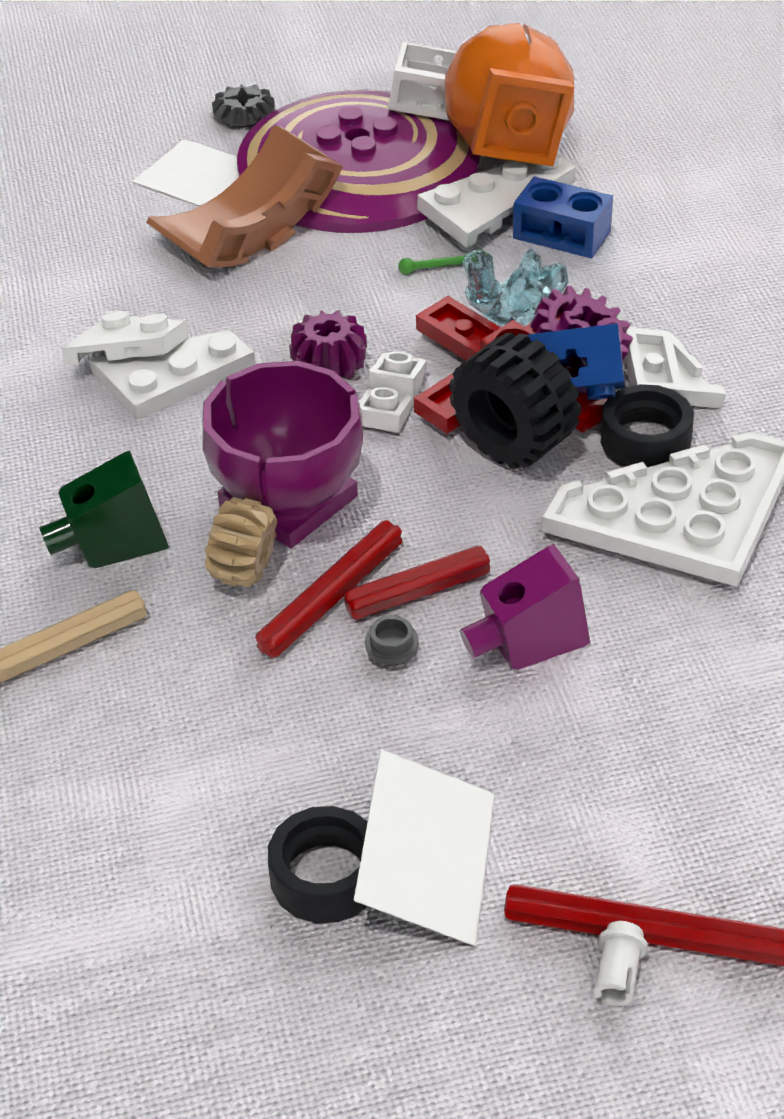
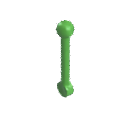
M473 250L470 255L420 261L403 258L398 264V269L403 275H409L417 269L471 263L473 266L481 267L487 263V253L483 250Z

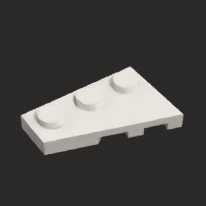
M229 329L187 338L165 355L130 357L107 361L106 355L89 358L91 373L138 420L209 388L221 380L224 381L231 374L255 365L254 351Z

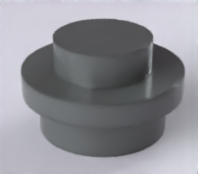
M396 615L383 616L377 619L371 625L365 637V648L369 657L384 665H398L409 661L415 656L419 647L418 634L407 619Z

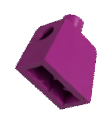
M555 544L544 548L485 584L480 590L485 618L460 629L464 645L473 659L498 648L509 666L517 670L591 644L580 579Z

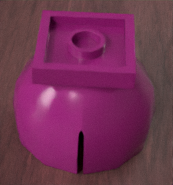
M301 361L258 363L227 376L226 382L221 380L203 402L202 450L211 474L223 486L217 491L219 506L235 497L242 500L248 498L259 501L261 505L272 508L273 514L276 515L277 519L275 528L277 536L275 539L292 549L358 496L357 481L352 479L350 475L360 463L363 444L362 412L356 390L335 371Z

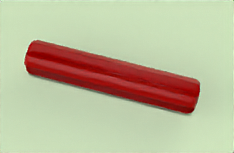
M476 545L349 589L344 593L345 607L352 619L359 620L473 580L490 572L489 556L482 546Z

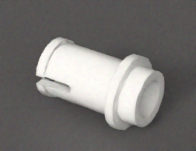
M626 921L612 922L599 936L598 945L602 950V956L593 994L596 998L602 997L601 1002L604 1004L622 1007L631 1004L634 1000V986L639 959L645 957L648 945L647 941L643 938L644 933L642 929L633 923Z

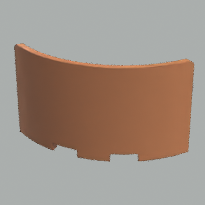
M275 125L251 164L222 193L207 203L184 213L170 216H149L146 223L207 267L221 268L245 264L249 262L250 255L264 248L273 251L296 233L293 226L309 209L314 213L319 209L336 183L343 165L285 128Z

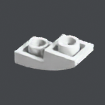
M392 351L380 355L369 370L368 389L359 400L363 427L399 433L413 407L414 397L418 395L426 371L427 360L412 358V355L402 351Z

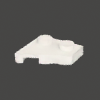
M112 311L104 314L100 322L62 347L65 365L79 364L80 360L89 353L105 350L107 361L130 357L165 355L189 337L186 320L167 319L165 314L159 313L139 317L129 316L127 311Z

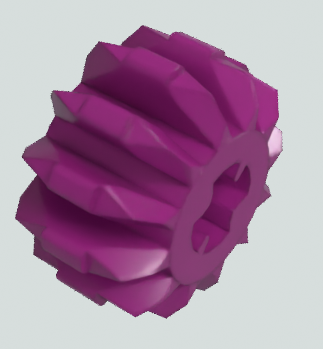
M321 310L318 316L304 315L302 323L293 325L291 344H289L290 359L293 361H301L333 370L340 377L353 378L354 371L364 367L367 336L364 333V326L357 324L356 316L349 315L343 317L340 310L333 314H326Z

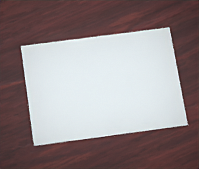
M184 139L131 182L201 206L222 193L239 177L237 156Z
M380 749L354 901L476 947L495 793Z

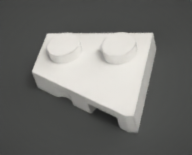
M628 328L626 333L633 337V341L628 347L630 351L625 357L630 386L639 384L660 385L678 392L688 400L691 406L722 408L726 397V390L720 384L710 386L701 377L703 365L693 355L683 349V344L670 331Z

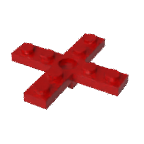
M446 296L416 315V330L464 360L469 359L498 336L501 337L505 333H513L515 336L519 333L525 335L536 333V330L532 329L530 324L523 326L515 320L500 327L450 296ZM564 367L568 369L572 378H574L575 376H573L572 370L568 367ZM452 374L414 397V413L446 434L461 425L455 417L456 411L450 402L452 392L449 389V383L454 378ZM587 393L579 394L576 400L581 405V414L577 416L579 424L576 429L584 433L602 421L603 405L607 399L588 400Z

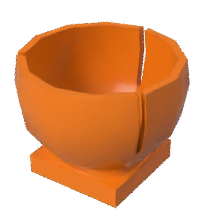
M520 23L488 26L460 45L445 73V107L447 118L462 139L471 147L474 155L493 157L499 161L513 160L553 167L562 133L574 113L575 87L573 68L555 40L526 24L523 26Z

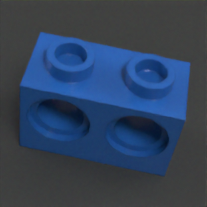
M533 176L513 203V239L592 259L611 232L613 195Z

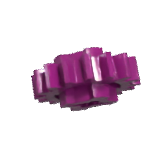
M567 286L563 294L557 289H553L548 298H542L530 323V327L536 330V333L618 323L623 361L629 353L628 347L633 341V337L626 333L630 323L617 319L621 309L619 307L609 309L605 306L607 297L604 295L597 300L591 298V292L588 288H585L581 295L576 294L572 286ZM573 356L569 358L568 366L572 367L573 376L577 377L579 376V368L587 366V364H580L578 356Z

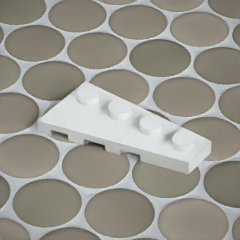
M558 153L553 167L509 161L502 166L474 173L470 177L450 184H442L435 189L418 194L417 210L464 247L469 248L477 243L478 234L483 231L489 234L502 227V219L510 214L513 215V203L533 176L569 185L575 181L576 166Z

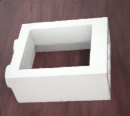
M402 41L394 70L388 109L449 120L445 107V73L457 51ZM441 55L443 61L438 63L434 60V57Z

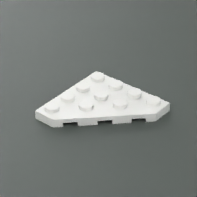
M749 431L732 436V442L729 445L710 450L704 444L670 454L669 462L648 468L643 462L606 472V480L585 486L579 480L560 485L542 517V532L738 587L784 485V440Z

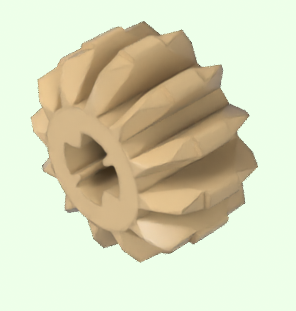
M235 497L230 501H225L220 506L219 514L214 516L212 529L208 532L209 540L205 548L207 555L205 566L206 570L210 572L211 577L220 579L222 583L235 587L241 585L248 588L262 578L263 570L268 567L270 555L274 552L273 544L277 536L275 532L277 519L276 515L273 514L272 508L261 505L259 501L248 498L242 500Z

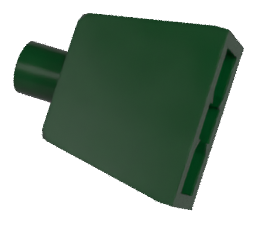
M130 450L62 486L58 494L66 516L39 527L50 555L79 544L88 566L92 568L107 566L170 548Z

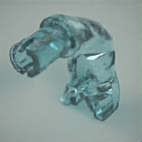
M532 249L524 253L519 267L501 285L495 279L494 261L491 254L485 255L483 250H474L463 259V266L468 281L465 295L469 304L498 324H507L512 320L516 322L523 320L537 309L543 297L548 298L553 289L562 292L569 280L566 265L558 262L542 267L541 257Z

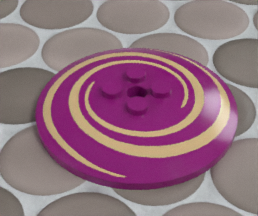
M360 89L314 95L289 103L268 114L257 122L243 138L237 154L238 176H240L261 150L271 129L275 125L281 126L343 165L336 183L315 213L309 209L295 225L336 233H368L401 228L428 219V217L417 210L418 194L435 189L439 185L450 184L478 173L480 155L472 153L471 147L462 139L449 120L389 110L391 91Z

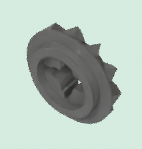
M242 84L236 88L226 87L225 92L215 94V101L212 102L213 115L217 120L238 127L255 125L275 110V101L271 97L270 91L259 89L258 85L255 84L250 87H244Z

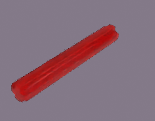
M389 520L381 521L256 633V647L258 650L270 658H276L344 597V593L347 590L356 586L402 543V530L400 527L393 525Z

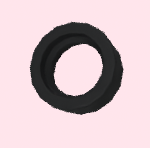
M639 384L622 388L616 392L615 397L608 398L603 405L600 443L608 457L625 467L643 462L648 468L669 462L670 454L691 448L694 410L685 397L675 390L660 385ZM647 420L664 424L671 430L655 435L639 434L627 430L623 425L628 422Z
M336 806L310 807L292 814L280 824L268 844L270 885L279 905L294 917L313 923L340 922L359 914L365 909L366 905L354 901L359 867L348 877L336 882L316 884L302 880L290 871V864L303 851L316 846L327 845L348 849L357 855L361 861L368 821L351 810Z

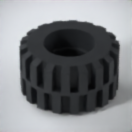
M505 333L501 337L498 336L457 367L452 373L454 378L449 383V389L452 392L450 396L451 406L455 409V417L464 428L466 436L477 445L483 454L490 455L493 461L501 465L505 462L510 468H518L520 466L526 468L541 459L572 434V431L579 424L577 416L581 414V405L576 400L579 397L578 389L572 384L570 380L572 376L568 369L561 365L559 357L554 352L550 353L546 350L545 345L537 339L532 342L528 335L519 333L515 336L513 333Z

